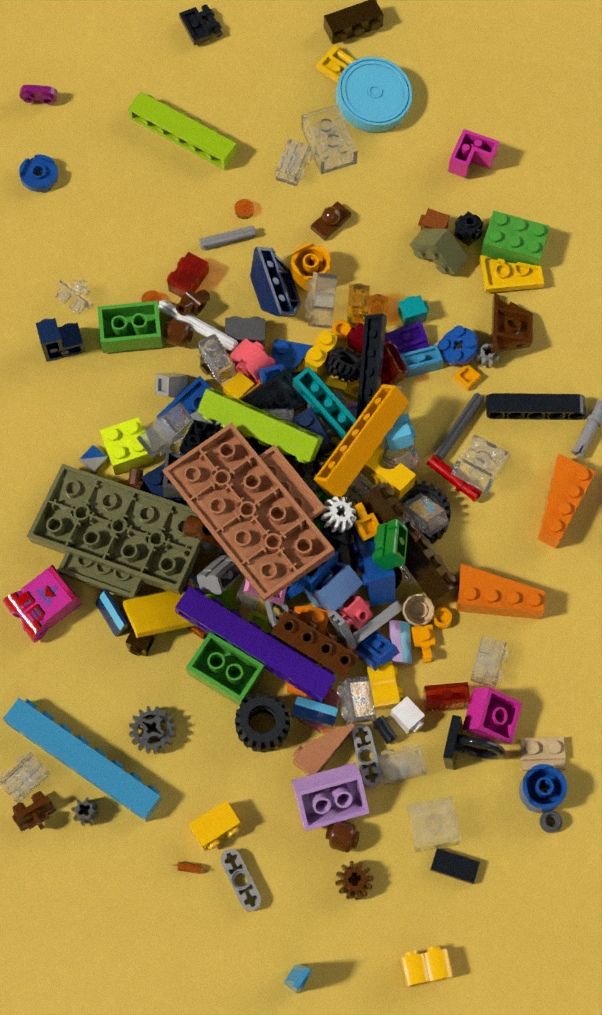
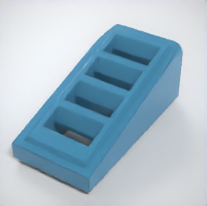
M295 965L285 979L284 984L294 992L299 993L311 976V969L306 966Z

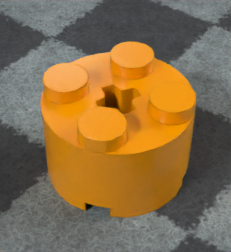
M306 243L295 249L291 259V276L294 282L303 290L317 289L328 282L331 258L328 251L322 246L313 245V243Z

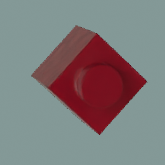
M359 323L356 328L352 327L347 337L348 346L362 355L364 325Z

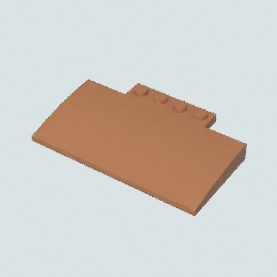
M232 423L162 470L263 601L290 586L335 555L332 545L312 522L313 519L326 511V507L275 445L258 456Z

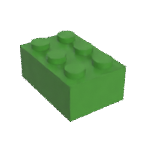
M493 210L483 241L481 255L493 259H505V262L510 263L521 262L538 266L550 226Z
M158 301L98 307L100 343L103 353L163 347Z
M209 632L187 665L186 670L189 676L240 706L242 701L246 702V698L250 696L265 673V665Z

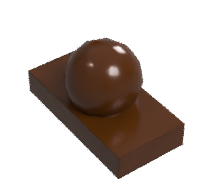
M337 201L332 207L324 209L322 216L311 225V230L325 241L351 217V212Z

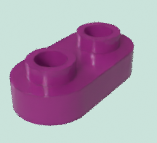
M23 85L20 88L19 96L26 103L52 104L57 101L58 91L50 86Z

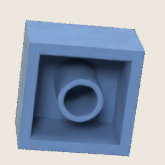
M337 562L312 592L307 589L303 590V592L314 606L330 612L333 610L338 611L350 596L358 592L363 582L349 564Z

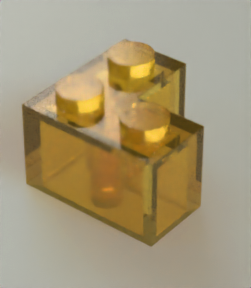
M362 283L350 284L347 322L352 325H358L359 323L364 325L365 315L383 313L387 316L389 296L381 294L369 295L370 285Z

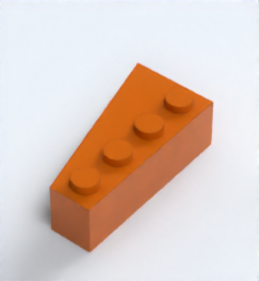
M558 453L554 463L538 540L557 548L596 473L595 471Z

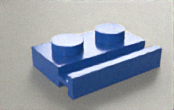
M374 631L362 640L355 652L359 656L358 658L374 671L378 670V665H384L400 653L397 646L377 631Z

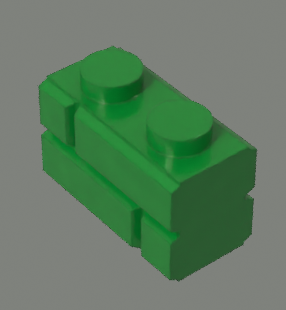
M399 519L378 525L377 534L374 537L375 552H373L372 557L374 562L385 571L393 569L394 566L399 567L405 564L408 528Z

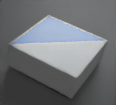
M92 445L79 460L96 474L108 461L109 457Z

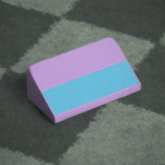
M389 620V641L397 646L400 652L391 660L393 665L412 664L410 623Z

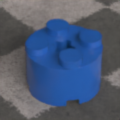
M539 764L532 767L525 774L519 786V794L523 804L529 811L536 813H547L555 810L563 801L567 792V782L564 775L548 764ZM540 785H542L543 788H547V791L545 793H543L542 790H539Z

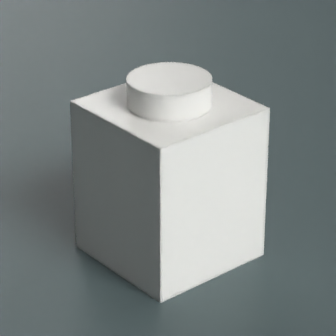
M408 696L391 710L390 716L407 734L412 730L414 733L417 732L424 725L422 721L425 715Z

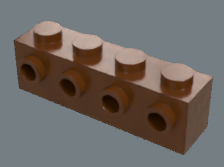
M291 609L289 612L283 610L271 633L346 679L359 657L355 654L357 649L347 643L344 646L337 643L338 638L329 632L325 635L319 632V626L313 622L308 621L306 624L301 621V615Z

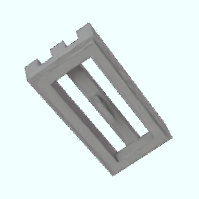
M331 611L328 617L339 641L343 642L344 645L347 643L356 649L357 644L347 621L336 611Z

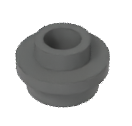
M555 811L543 813L540 817V826L547 833H555L562 826V818ZM547 819H553L554 825L549 826Z

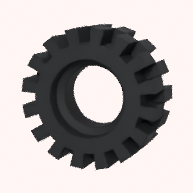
M336 347L330 353L326 362V369H328L329 373H333V377L338 376L339 380L344 379L345 382H348V380L350 382L357 381L360 377L361 355H356V351L353 350L351 352L349 348L345 350L343 347Z

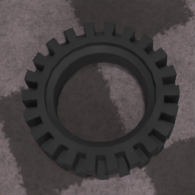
M416 480L414 486L399 502L403 504L408 499L420 497L434 505L437 511L436 522L430 528L420 530L423 536L434 544L447 531L451 517L450 502H447L448 497L446 494H441L442 490L440 488L436 490L434 484L431 483L428 486L426 481L417 484Z

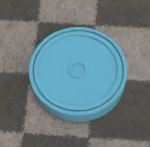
M365 57L353 61L343 70L336 87L335 100L339 112L348 123L360 130L378 133L388 131L402 122L412 101V88L408 77L396 64L383 58Z

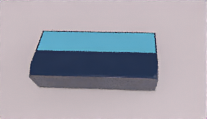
M103 590L96 601V606L113 634L118 637L128 631L130 627L109 591Z
M297 696L291 717L333 729L339 708Z

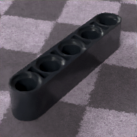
M492 393L486 396V416L490 419L580 420L586 417L585 396L581 394Z

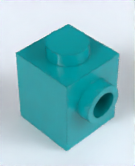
M421 295L409 296L398 302L397 312L403 327L420 321H426L429 307L426 301L423 302Z

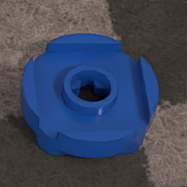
M41 154L34 155L35 157L31 159H25L19 168L22 185L31 191H41L43 193L50 191L51 187L57 182L59 175L53 159ZM42 170V175L36 176L35 172Z
M458 325L444 335L438 342V348L443 360L451 366H455L454 364L466 365L478 354L479 340L472 330ZM458 344H461V345H462V348H461V349H459V348L455 349V348H456V346H457Z

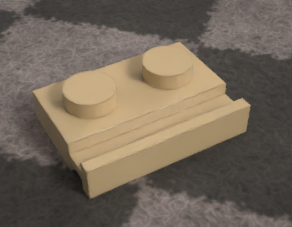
M564 737L520 738L522 771H529L532 767L539 764H548L557 770H566Z

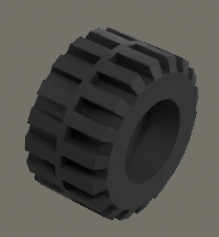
M257 693L253 698L251 696L247 697L246 702L242 701L240 708L236 711L235 726L238 738L241 742H244V746L247 748L251 747L252 751L256 752L257 749L261 750V752H266L267 749H270V751L275 750L277 745L280 747L283 744V740L287 739L290 730L289 711L287 707L285 708L284 702L282 700L278 701L275 695L269 697V693H264V696H260ZM262 712L272 715L276 721L275 727L267 733L254 731L250 727V720L254 715Z

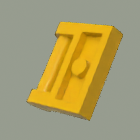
M334 45L316 64V69L338 83L341 73L348 65L336 57L347 64L352 63L355 59L343 52L339 46Z

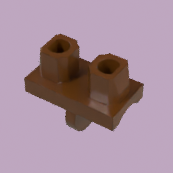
M41 791L32 795L33 804L27 808L24 803H18L13 806L14 815L12 818L21 831L28 827L32 829L37 825L40 830H43L45 827L42 822L49 819L48 815L56 811L49 797L45 796Z

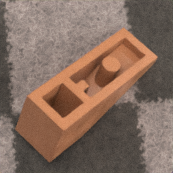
M350 723L307 742L304 747L299 746L293 754V757H295L293 764L307 776L321 772L352 734L355 725Z

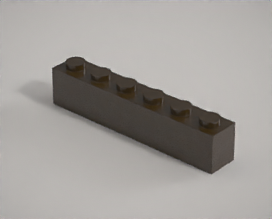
M382 482L358 500L362 502L368 515L371 513L375 514L379 524L399 519L408 528L404 565L427 597L431 599L432 603L459 585L455 575L444 565L442 557L436 554L431 547L429 539L423 536L418 529L417 523L407 514L405 506L394 496L390 486Z

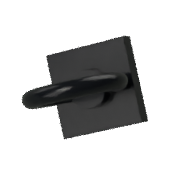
M452 715L443 755L445 768L454 770L457 754L464 755L465 753L470 756L491 760L501 759L505 756V749L499 744L462 734L463 724L461 716ZM471 746H477V747L485 748V749H488V750H482V749L474 748V747H471Z

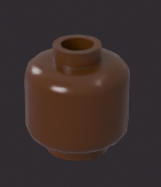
M172 319L166 323L163 337H165L168 344L184 347L187 342L191 343L194 331H191L190 323Z
M340 821L334 823L333 827L328 826L326 839L329 840L330 848L345 853L356 849L360 832L357 831V827L354 824Z

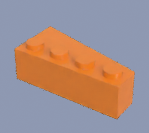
M464 564L460 565L456 612L541 619L544 613L545 591Z

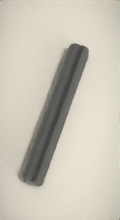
M479 393L473 395L435 450L434 454L439 459L443 460L482 404L484 397Z

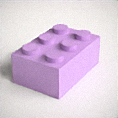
M356 763L291 780L300 820L305 831L369 813L362 776Z

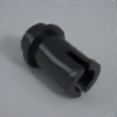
M382 715L372 722L374 724L373 728L377 729L386 744H389L398 735H396L387 722L388 718Z

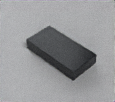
M437 848L430 871L473 885L480 862Z

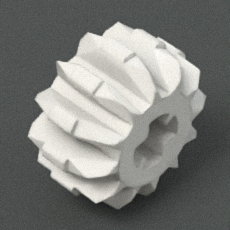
M337 496L327 500L324 503L326 511L320 517V520L326 521L324 528L330 526L331 532L338 530L339 533H343L345 529L349 530L357 518L354 516L356 509L350 507L352 502L346 503L345 497L339 500Z

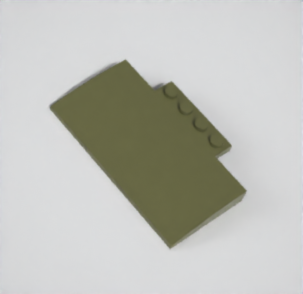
M65 464L61 465L27 535L32 543L65 554L57 570L61 575L103 590L106 589L111 593L128 599L136 598L143 582L182 595L204 542L186 536L183 532L186 518L190 515L197 516L190 507Z

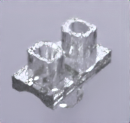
M74 279L72 281V285L75 286L74 289L62 280L59 281L57 285L60 286V289L55 295L56 298L64 304L67 303L71 296L75 298L69 308L78 315L86 307L91 309L93 304L81 295L84 293L87 296L90 293L87 289L88 282L85 279L79 282Z

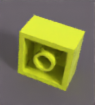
M139 417L99 430L115 475L129 471L130 468L135 469L154 462L152 451Z

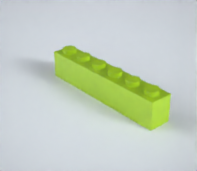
M140 92L128 107L131 120L223 170L228 167L237 155V144L234 140L220 135L214 129L205 127L198 120H192L183 112L172 109L168 104L155 100L151 95Z
M214 388L205 389L197 410L198 413L203 415L202 418L211 422L216 420L221 423L220 426L223 428L232 423L243 437H254L263 446L275 445L281 454L296 456L295 460L305 464L315 460L324 438Z

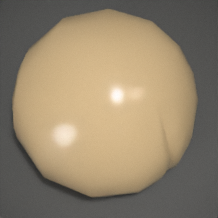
M414 594L409 596L403 603L402 613L408 623L414 626H421L431 621L434 616L435 606L427 596Z

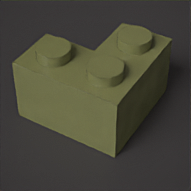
M423 228L410 243L416 257L419 259H432L436 264L437 270L442 274H455L468 258L449 229Z

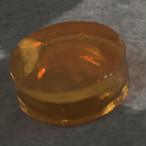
M248 199L237 201L235 204L236 216L240 219L252 217L254 214L253 203Z
M153 290L145 292L142 296V302L158 301L159 305V301L162 300L161 295Z

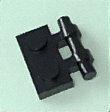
M207 4L201 7V12H198L197 8L194 7L179 13V18L194 46L210 40L211 32L215 33L216 37L223 35L220 23L216 21L213 10Z

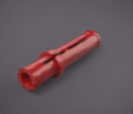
M435 454L432 455V458H429L426 465L455 486V490L461 491L473 502L479 499L482 491L473 486L467 477H462Z

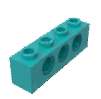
M308 366L293 379L292 386L342 441L356 419Z

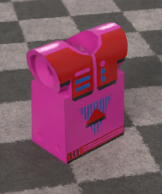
M53 565L25 585L21 591L14 592L2 600L10 613L22 620L23 630L34 643L38 642L50 627L82 605L78 596Z

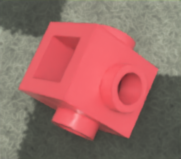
M357 595L350 596L344 602L343 607L338 610L347 621L348 626L358 630L373 616L369 609L370 604L364 598Z

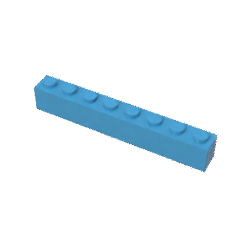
M20 698L17 699L3 718L7 725L146 822L162 801L159 795L160 791L150 784L148 787L142 784V778L133 772L131 774L123 770L125 767L118 761H109L105 758L107 756L105 752L97 747L95 750L89 747V742L82 736L78 735L77 738L71 734L72 730L63 723L58 725L53 722V716L46 711L40 713L36 710L37 706L30 700L26 699L23 701Z

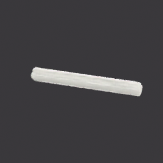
M166 300L159 301V311L173 319L190 323L191 329L230 351H233L238 346V342L221 331L189 313L180 315L176 310V306Z

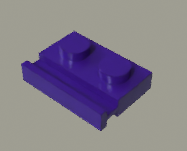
M421 321L385 334V343L389 354H391L392 362L400 360L399 354L430 347Z

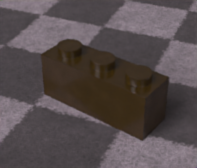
M367 0L324 15V29L332 44L343 42L346 39L383 27L384 14L376 0Z

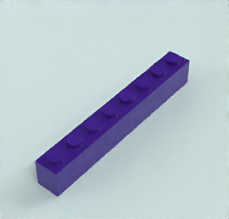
M189 586L175 606L176 614L205 632H211L264 664L266 670L320 703L323 702L335 683L336 676H334L332 670L327 667H319L311 657L307 655L303 657L298 654L297 649L290 644L284 645L272 633H264L260 630L259 625L252 621L248 623L243 620L240 613L235 610H227L222 602L217 599L211 600L206 597L204 591L197 587L193 589Z

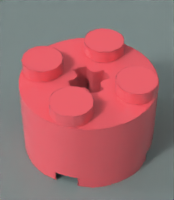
M248 339L242 340L227 357V363L236 374L240 371L255 386L260 382L258 369L273 366L276 362L264 352L265 348L261 343L257 341L252 343Z

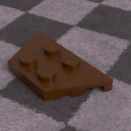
M494 294L492 303L491 353L531 347L533 340V313L520 308L513 302L507 304L500 300V295Z

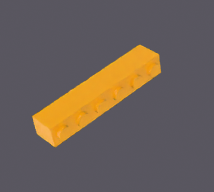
M382 384L313 479L327 496L341 498L347 492L348 487L357 478L363 466L370 460L373 452L382 443L386 434L393 428L399 416L403 414L409 401L397 386Z

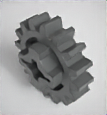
M147 706V712L145 713L140 709V716L133 715L132 717L135 723L129 724V727L134 730L129 732L130 737H135L132 740V744L137 745L139 743L138 750L141 751L146 748L147 754L151 750L158 754L159 748L166 751L165 745L173 744L170 737H176V732L172 731L176 728V724L170 723L173 721V716L166 717L167 710L164 709L160 712L158 706L155 707L154 711H151V708ZM164 722L167 725V733L162 730ZM139 727H140V728L143 730V732H144V733L142 734V738H140L139 735H138V729H139ZM156 727V733L153 731L149 733L148 728L154 729ZM153 741H160L158 743L150 744Z

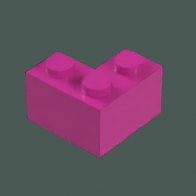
M463 129L450 158L448 172L466 178L472 163L491 169L497 156L499 141Z

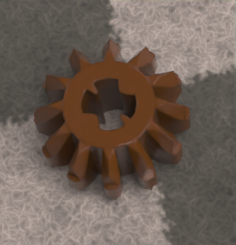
M350 861V869L343 864L341 868L344 873H336V876L341 878V880L335 881V885L343 886L339 890L340 894H343L345 891L348 892L346 899L349 900L352 893L357 901L359 900V892L362 896L366 897L368 894L365 889L372 890L373 886L367 882L372 881L374 878L371 875L365 876L369 873L370 868L367 867L362 871V862H359L358 867L354 868V862ZM352 876H357L356 879H360L357 886H353L352 882L349 883Z

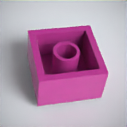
M490 687L473 688L462 729L497 744H512L522 702Z

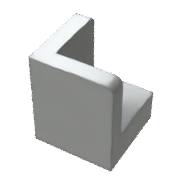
M179 373L156 374L155 394L165 397L179 396L187 388L188 376Z

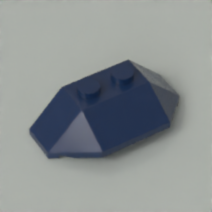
M256 247L253 254L250 278L261 310L278 317H294L301 305V301L289 268L275 254L276 252L273 248Z

